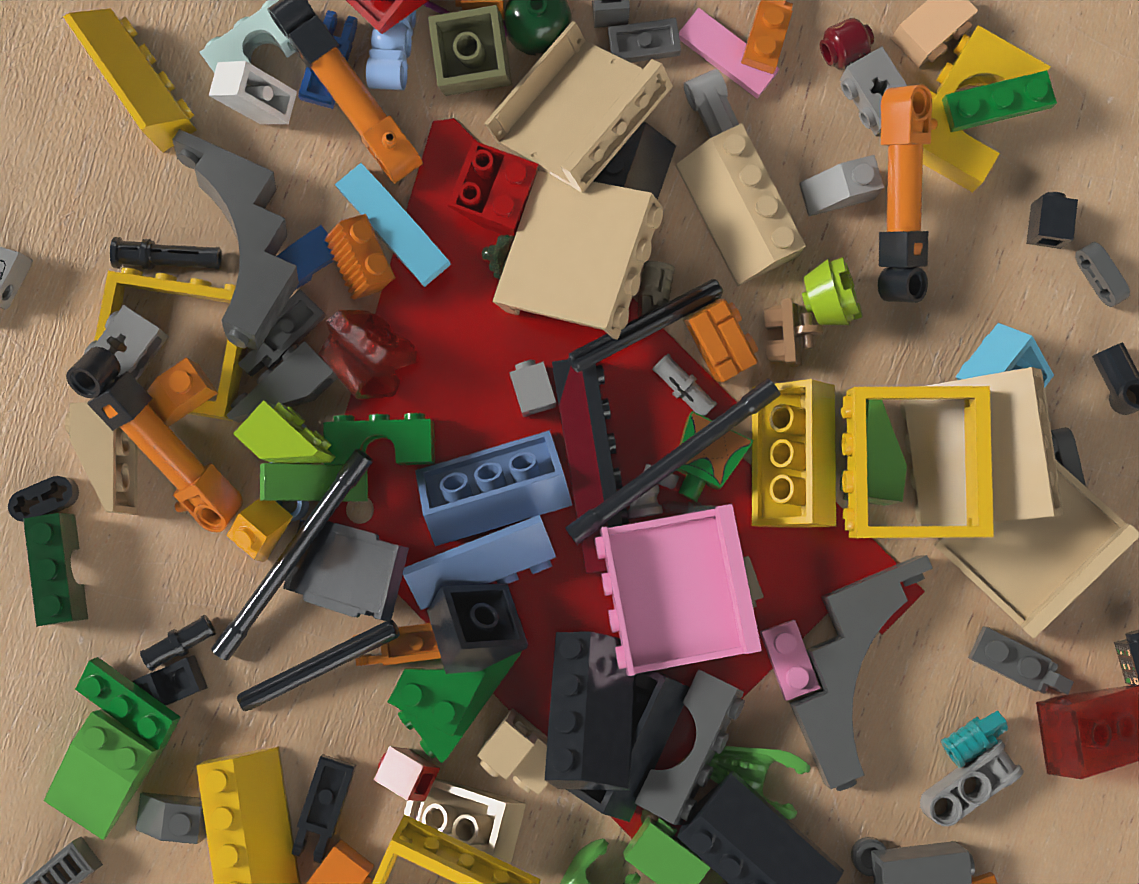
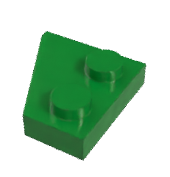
M405 668L387 703L453 737L486 671L446 674L444 668Z

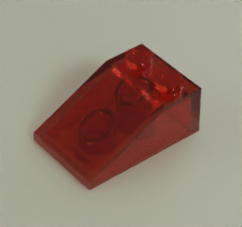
M1128 685L1065 694L1036 702L1047 774L1084 779L1139 761V686Z

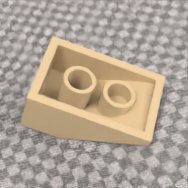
M88 402L70 403V412L65 417V428L69 434V440L105 511L137 515V445L120 427L112 431L87 404Z
M436 778L426 800H407L404 814L511 865L526 803L496 793Z

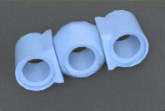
M416 10L383 34L373 28L371 35L372 49L369 50L370 57L366 64V82L369 89L405 90L408 70L406 59L409 58L411 53V36H413V28L416 23Z

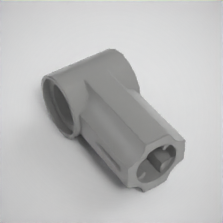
M718 69L711 70L684 82L687 100L691 108L695 112H699L710 138L739 125L727 99L728 92L725 81Z

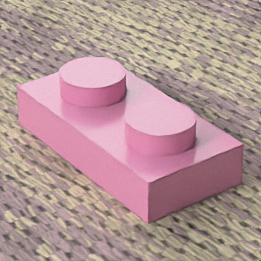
M795 620L760 631L784 700L787 701L820 689Z

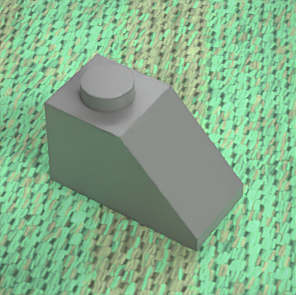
M875 155L840 163L799 184L808 216L875 200L884 189Z

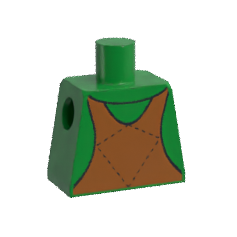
M692 411L686 420L680 445L712 422V420ZM733 430L727 432L676 470L686 475L678 494L697 502L705 485L716 490L720 489L754 440Z

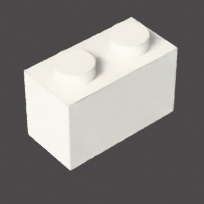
M247 61L217 62L209 92L210 97L259 124H289L297 91Z

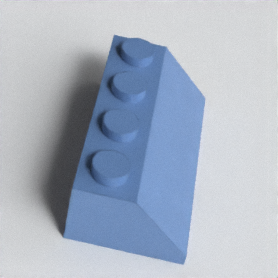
M550 430L415 470L423 516L435 546L572 505Z
M540 515L404 567L403 576L422 610L430 607L441 586L482 585L497 581V584H509L519 580L517 573L530 568L532 574L552 567L550 560L556 558L543 521Z

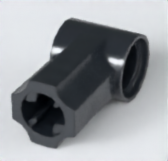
M1124 343L1114 345L1093 355L1092 358L1110 391L1109 403L1112 409L1122 415H1129L1139 411V372ZM1127 389L1135 394L1136 404L1128 399Z

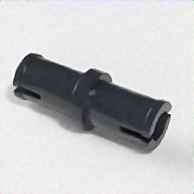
M203 615L198 620L178 631L176 629L169 631L168 637L140 651V656L146 667L150 671H154L157 667L178 655L180 657L187 655L190 648L216 635L215 628L209 618Z

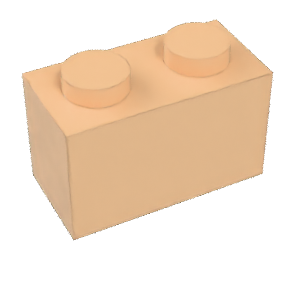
M927 0L898 26L891 39L919 68L928 59L932 63L939 59L948 49L945 44L953 37L956 41H959L964 33L967 34L973 27L970 21L978 10L969 0Z

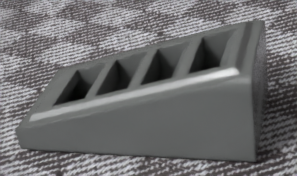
M79 837L58 852L23 884H35L38 881L42 884H52L46 876L48 872L51 873L58 884H80L103 864L84 839ZM69 855L82 870L79 874L67 860ZM59 863L72 879L69 882L56 867Z

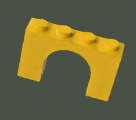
M979 25L970 36L964 33L953 50V53L958 55L953 65L947 62L936 81L941 83L936 93L930 90L932 95L931 118H935L938 121V126L936 129L931 130V144L923 145V165L972 193L984 182L1000 153L969 136L963 130L951 132L942 102L943 97L965 87L984 86L1048 71L1051 67Z

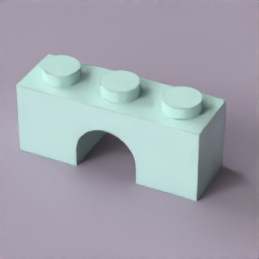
M267 0L259 11L250 17L240 19L235 23L233 29L223 36L211 39L206 44L205 48L199 53L214 73L217 62L247 61L251 64L253 51L262 44L276 45L287 58L296 52L290 44V39H287L282 34L267 8L279 0Z

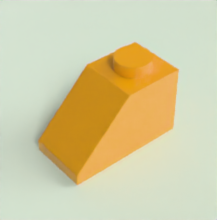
M259 498L238 514L227 536L253 559L265 562L293 516L276 501H260Z

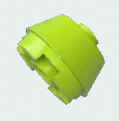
M844 257L830 261L828 258L804 276L806 292L802 293V298L807 312L814 313L819 325H850V321L863 317L860 303H856L855 285Z

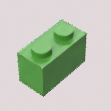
M648 816L623 851L626 861L657 884H699L711 868L675 836L677 830L661 817L656 822Z

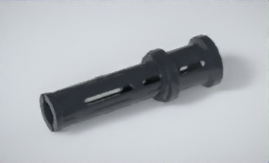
M113 237L110 244V261L112 267L120 269L122 265L142 266L143 270H151L155 265L215 268L219 270L222 265V250L220 247L155 244L151 239H143L142 242L123 241L121 237Z

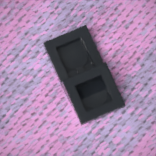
M195 655L186 657L132 681L165 706L208 688Z

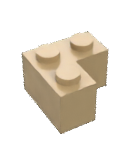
M512 708L477 756L482 760L480 764L494 777L501 775L507 780L512 773L514 775V782L528 793L532 790L539 795L548 784L544 780L548 737Z

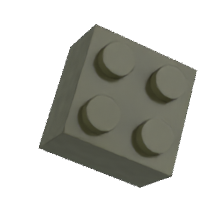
M497 5L428 17L437 86L445 96L512 85L504 22Z

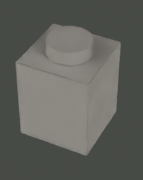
M528 360L515 365L516 370L509 373L523 417L556 407V400L544 362L536 364L535 360Z

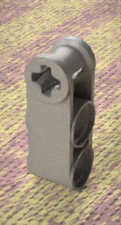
M998 739V744L982 752L980 756L973 758L972 761L967 762L962 768L954 769L939 782L927 789L920 799L921 810L935 823L941 826H952L1001 789L1017 781L1024 771L1020 765L1013 763L1004 750L1005 744L1001 739ZM970 777H975V789L971 793L965 794V781ZM941 798H946L947 809L944 813L936 815L934 812L935 803Z

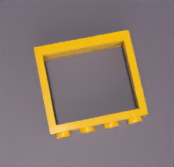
M122 268L121 272L108 271L94 340L98 341L106 330L105 324L110 315L121 309L125 287L230 303L236 285L225 284L224 289L211 287V282L191 278L190 283L178 282L177 277L164 273H156L155 278L143 276L142 271L132 268ZM227 340L216 401L208 400L188 414L233 421L228 418L227 414L232 410V402L238 397L243 370L238 363L245 357L246 348L238 347Z
M990 386L853 387L846 391V396H843L841 415L842 418H847V433L842 435L841 446L843 455L848 456V470L843 471L842 487L843 492L848 493V508H844L843 519H845V530H849V538L994 537ZM964 399L967 526H868L866 400Z
M404 814L389 843L372 884L387 883L398 855L457 884H540L541 879Z

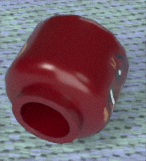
M846 19L825 30L823 40L820 41L821 54L829 66L834 65L835 68L844 70L850 64L871 53L874 34L870 26L867 24L863 25L859 19Z

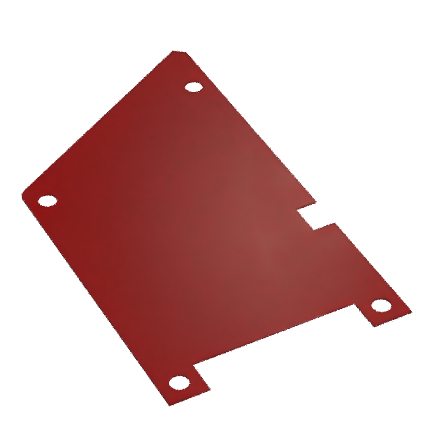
M454 118L436 120L432 122L421 159L423 164L419 166L406 212L450 261L451 265L424 287L393 253L390 267L395 279L382 289L345 415L355 416V421H369V415L388 414L390 415V420H404V414L424 413L426 419H431L434 422L435 464L550 430L572 505L540 515L556 558L550 560L552 567L532 574L530 568L517 573L519 580L508 584L529 645L522 651L493 693L509 711L513 708L548 737L556 632H595L620 638L619 631L612 632L608 610L614 609L612 595L605 596L601 574L608 572L601 571L586 574L581 543L577 545L565 529L566 526L577 519L552 369L553 361L568 359L570 352L607 333L601 329L520 310L519 315L507 313L493 302L514 239L483 228L448 207V202L472 141L476 140ZM633 297L628 308V322L638 318V302ZM663 328L595 363H602L605 384L599 385L601 399L608 398L611 419L605 420L607 433H614L617 454H611L613 468H620L623 487L643 473L646 464H655L680 445L686 420L693 411L681 397L677 399L672 394L674 390L652 370L664 356L669 354L689 376L693 374L697 378L695 382L717 403L704 417L713 421L737 403ZM535 360L536 364L544 362L556 400V407L523 417L509 372L515 371V365L524 361ZM386 438L374 440L368 445L365 452L373 459V463L367 470L368 498L374 506V513L371 519L361 524L354 523L347 516L346 507L348 502H341L328 520L378 534L379 540L408 547L405 567L522 522L511 523L435 546L423 516L415 470L432 465L400 466L396 463L395 446L391 440ZM744 458L741 459L720 489L716 490L705 485L697 502L678 494L686 475L678 471L673 472V474L679 476L675 488L670 489L657 484L660 491L657 495V501L662 506L663 513L628 519V524L711 510L718 506L732 504L743 557L749 556L764 596L755 600L757 607L753 608L762 651L669 667L657 671L690 687L699 669L743 691L744 694L741 699L773 669L760 631L795 620L803 639L828 614L821 596L897 564L872 538H849V530H845V519H843L844 509L837 502L836 526H752V464L750 465ZM402 575L398 595L425 623H431L427 613L429 607L420 609ZM900 582L908 601L894 612L879 630L881 635L925 592L917 583L904 586L903 582ZM685 704L654 770H666L675 767L694 747L696 725L691 712ZM637 805L630 822L614 817L611 818L632 839L643 824L641 816L644 808ZM671 824L677 830L675 834L677 837L682 825Z

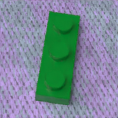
M1047 70L946 94L942 99L951 132L1051 109L1057 104Z
M99 657L88 661L75 688L76 691L157 750L167 745L181 718Z

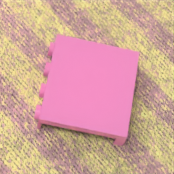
M732 504L718 506L711 510L612 528L602 527L600 529L601 537L595 538L598 559L605 558L608 573L601 574L605 596L612 595L614 609L608 610L612 632L619 631L621 646L615 647L619 669L626 668L628 676L762 651Z

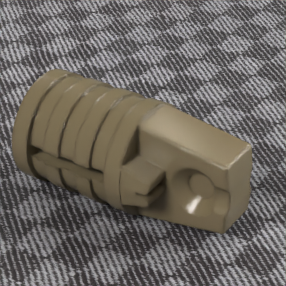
M658 261L644 262V271L642 272V281L638 294V317L669 302V294L671 293V284L675 271L674 266Z

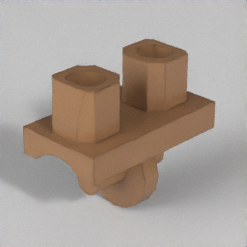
M792 298L781 299V305L764 309L765 327L767 329L783 328L784 340L766 342L767 359L773 362H786L791 367L802 366L800 337L803 338V349L814 348L813 336L823 334V326L812 325L811 313L801 314L802 325L799 326L798 304L793 303Z

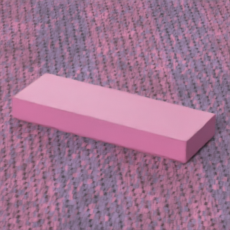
M700 8L695 11L679 31L681 42L757 99L780 70L776 67L774 73L770 74L741 64L746 43Z

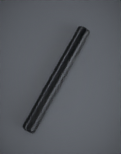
M711 279L628 322L626 327L621 330L618 340L605 334L570 352L568 361L575 372H580L721 298L723 289L716 279Z
M393 620L385 621L239 693L237 701L240 704V708L243 711L252 710L398 638L400 633L397 625Z

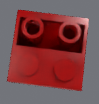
M473 140L448 202V207L483 228L514 239L537 171H539V164Z

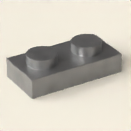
M676 18L608 27L611 53L630 63L675 57L681 54Z

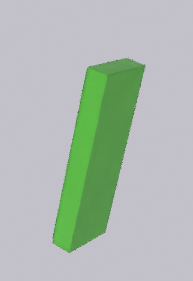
M260 464V501L319 502L335 481L343 465ZM367 471L342 502L368 501Z

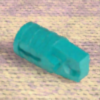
M999 711L990 714L982 720L976 717L966 723V726H962L958 731L950 734L949 737L943 738L941 744L956 766L962 768L967 762L969 763L973 758L980 756L982 752L988 751L998 744L996 738L1008 730L1007 721Z

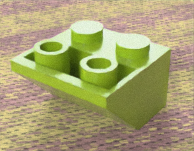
M263 400L233 433L259 459L272 463L332 462L335 458L328 450L331 444L317 431L313 432L308 427L304 428L302 424L305 420L291 407L287 408L280 402L275 406Z

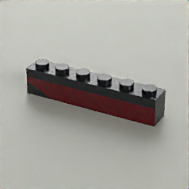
M568 359L553 361L552 369L576 515L579 518L589 509L597 507L616 493L617 489H621L623 485L620 468H613L611 454H617L614 433H607L605 420L611 419L608 398L601 399L599 385L605 384L602 363L593 364L580 372H575ZM627 508L608 520L603 527L612 528L628 524ZM600 529L581 543L586 574L607 571L605 558L598 559L595 538L601 537Z

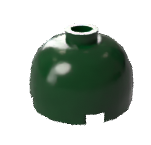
M509 0L505 8L504 25L508 39L516 49L527 55L536 56V53H545L568 27L572 20V14L567 0Z

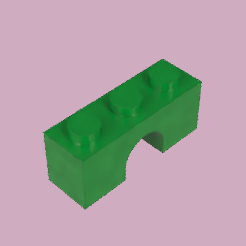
M424 413L404 414V420H390V415L372 414L369 415V421H355V416L337 415L333 416V422H323V437L331 444L328 450L335 456L332 462L324 463V465H344L356 448L366 452L368 445L380 438H386L393 442L396 463L400 466L435 465L434 422L431 419H426Z

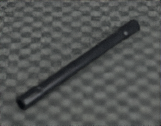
M769 378L764 380L745 394L738 403L597 507L589 509L566 526L565 529L577 545L582 543L601 529L608 520L750 415L756 414L778 398L781 394L776 385Z
M357 448L353 451L338 472L333 484L241 611L227 625L214 643L211 650L216 656L223 660H229L247 636L250 627L343 499L373 463V459L364 451Z

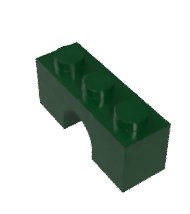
M54 513L23 518L36 627L87 620L88 612L84 584L76 582L71 568L72 552L79 549L75 515Z

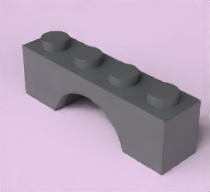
M698 669L683 701L691 712L696 725L694 747L690 755L678 766L666 770L651 769L635 804L673 825H682L684 820H690L697 806V801L694 800V797L699 787H705L712 775L713 767L710 766V763L715 753L720 754L728 741L727 727L731 719L736 720L745 703V700L741 699L744 694L743 691Z

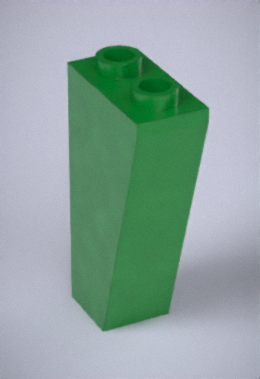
M522 651L483 669L486 671V674L453 737L403 710L398 712L402 723L409 730L414 728L421 736L420 745L431 759L437 757L442 763L448 758Z

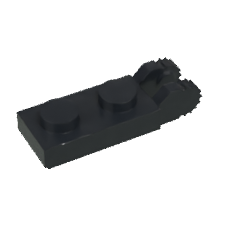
M324 754L320 756L297 827H299L292 849L293 855L300 856L304 852L309 831L321 835L314 850L313 861L317 863L323 862L330 839L334 836L357 765Z

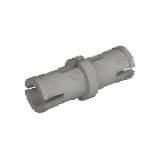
M669 354L664 356L653 367L652 370L674 390L672 394L677 399L681 397L694 412L705 416L717 405L695 382L697 378L693 374L689 376Z

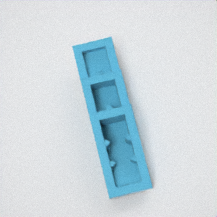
M362 163L335 184L340 193L360 215L367 214L373 230L424 287L451 265L450 261Z

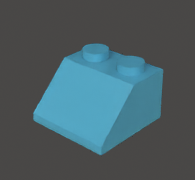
M997 323L990 334L983 339L981 345L970 359L962 365L955 377L957 380L1034 367L1042 369L1045 388L1054 374L1032 335Z

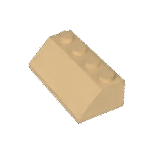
M742 123L710 138L676 164V168L737 286L799 257L806 245Z

